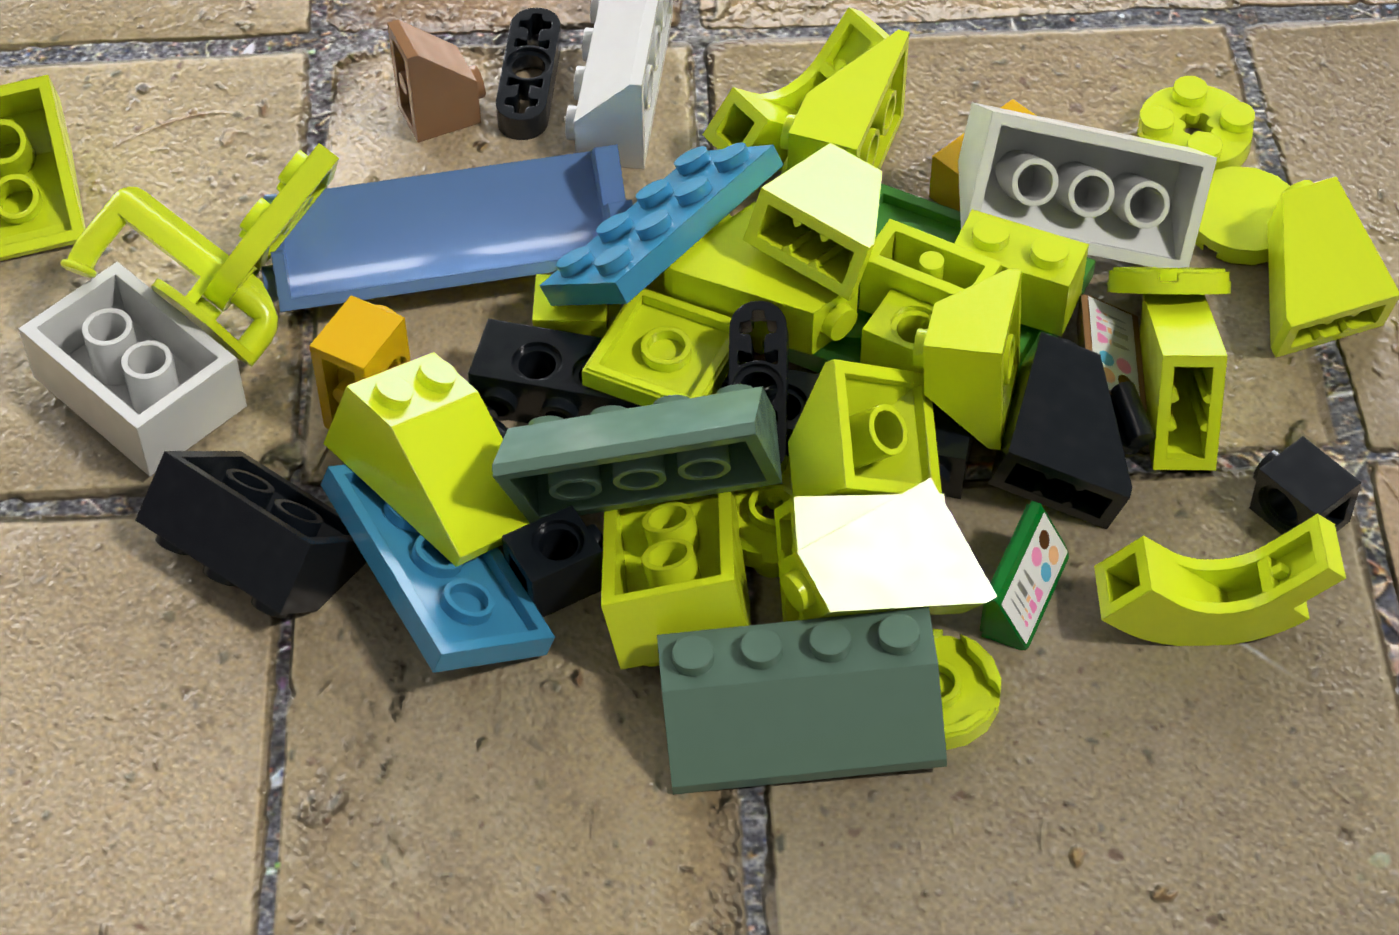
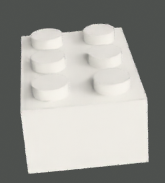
M119 262L114 263L95 278H92L18 328L33 377L148 476H152L156 472L164 451H186L247 407L237 358Z

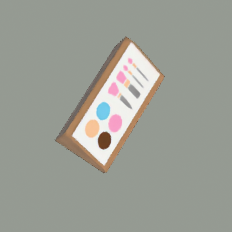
M1081 294L1076 320L1078 346L1101 355L1109 392L1115 385L1121 382H1133L1145 412H1147L1138 316L1093 296Z

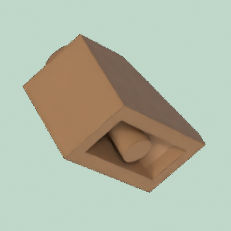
M399 19L387 22L398 107L416 141L419 143L481 123L479 99L486 96V90L478 67L476 65L468 66L458 47L450 42Z

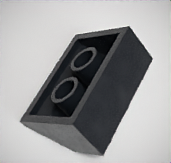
M164 451L135 521L157 534L155 541L161 547L176 554L191 556L204 565L203 573L207 577L227 586H237L253 597L251 604L256 609L277 618H286L288 614L318 611L367 563L336 510L242 451Z

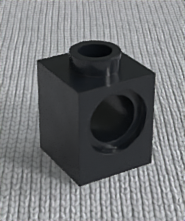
M1302 436L1282 452L1278 449L1271 451L1258 464L1253 474V479L1256 483L1249 509L1281 535L1316 514L1334 523L1337 532L1350 522L1362 482Z
M572 505L502 536L504 558L542 617L548 616L601 591L603 535L594 524L586 526Z

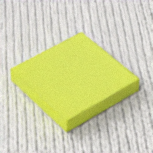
M644 288L630 302L624 304L582 369V385L640 406L653 405L655 400L668 395H683L695 398L716 394L729 373V327L732 317Z

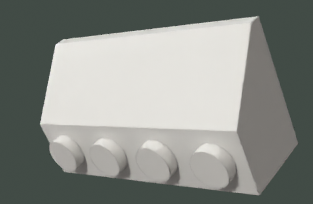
M591 0L590 20L595 25L594 28L585 27L582 42V59L587 62L586 66L576 67L574 77V99L578 100V105H568L565 122L566 139L575 140L576 153L591 151L595 147L618 144L622 168H645L673 18V0Z
M972 102L958 159L961 229L973 209L1089 244L1087 255L1156 268L1189 267L1217 157L1185 146Z

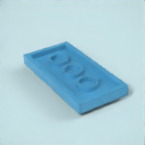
M740 142L719 150H707L705 146H700L679 156L674 162L675 170L664 179L654 181L643 187L636 194L637 202L626 212L616 214L603 221L596 229L598 236L586 246L568 252L557 261L556 267L558 270L539 285L550 305L627 304L784 165L774 145L747 147L745 143Z
M346 464L327 467L321 487L433 673L547 655L555 636L498 547L455 567Z

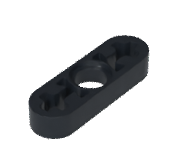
M528 8L522 10L512 18L496 97V112L499 130L511 139H533L541 135L548 126L562 45L560 20L554 12L548 9ZM533 34H539L538 46L529 45V40L533 38ZM524 68H537L543 71L541 75L534 78H521L515 74ZM520 100L529 101V107L526 108L525 113L519 114Z
M751 301L738 308L730 321L729 385H745L753 379L763 378L771 381L776 386L777 394L771 404L776 413V421H778L777 434L781 475H783L788 464V328L785 316L777 306L767 301ZM754 322H766L768 331L773 332L766 334L764 339L766 361H754V348L751 336L743 334L753 331Z

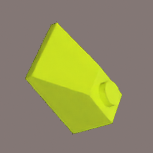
M1008 268L934 303L928 329L918 328L914 340L913 366L923 368L924 395L988 449L1001 450L1020 367L1021 269Z
M837 359L825 362L788 441L793 497L902 494L930 478L939 493L942 494L933 403L924 395V373Z

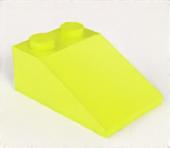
M898 29L806 94L797 115L789 114L782 128L780 148L788 150V157L784 162L781 174L829 143L838 146L879 170L881 169L904 116L910 32Z
M49 75L0 85V261L75 244L86 229L73 153L60 97Z
M433 352L346 386L323 444L455 567L503 545V535L530 524L493 478L492 463L503 438L479 392L460 376L451 364Z
M734 491L604 511L601 608L620 670L643 665L648 667L659 666L657 635L751 625L750 601Z

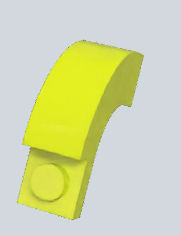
M849 7L815 60L797 79L779 90L764 94L732 87L702 135L718 150L740 142L745 143L747 147L773 144L784 164L788 157V150L780 148V138L787 116L789 114L797 115L806 94L890 35L862 11Z
M1316 514L1259 549L1225 559L1190 558L1176 554L1143 535L1094 566L1101 620L1131 636L1173 646L1233 645L1281 633L1310 619L1306 601L1346 579L1335 524L1319 514Z

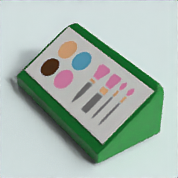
M1031 501L1030 505H1026L990 582L997 597L983 604L981 637L1018 650H1027L1069 559L1067 547L1041 503Z

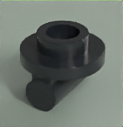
M1125 381L1115 385L1110 391V396L1124 454L1131 455L1138 453L1144 446L1153 442L1155 434L1135 384L1131 381Z

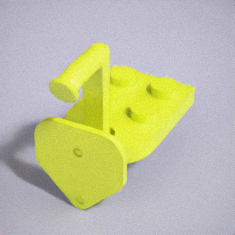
M318 143L309 156L299 150L278 177L280 183L276 187L279 194L271 204L261 198L241 222L239 227L242 230L238 236L242 240L230 255L218 248L146 191L138 187L129 186L118 190L80 235L68 258L61 260L60 265L73 273L88 278H95L97 272L94 268L99 258L126 224L199 279L186 296L158 278L151 285L152 290L236 358L252 367L271 344L278 325V315L272 299L262 281L256 275L271 258V252L276 251L333 180L339 158L320 143ZM232 304L253 319L252 323L238 340L216 321L219 315Z

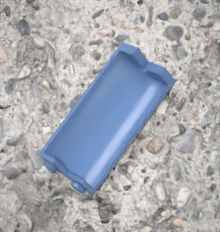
M618 144L595 147L587 152L327 188L276 251L271 252L273 265L262 266L264 286L272 302L279 301L280 312L345 303L351 295L367 300L556 272L558 270L556 263L562 256L574 249L586 246L598 236L596 229L603 221L616 214L626 212L633 206L632 200H626ZM277 194L264 195V199L271 204Z

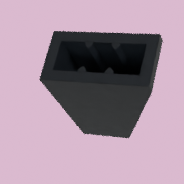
M1041 332L1020 366L1001 450H997L988 484L1108 529L1130 499L1132 484L1101 355L1080 347L1068 339L1057 338Z

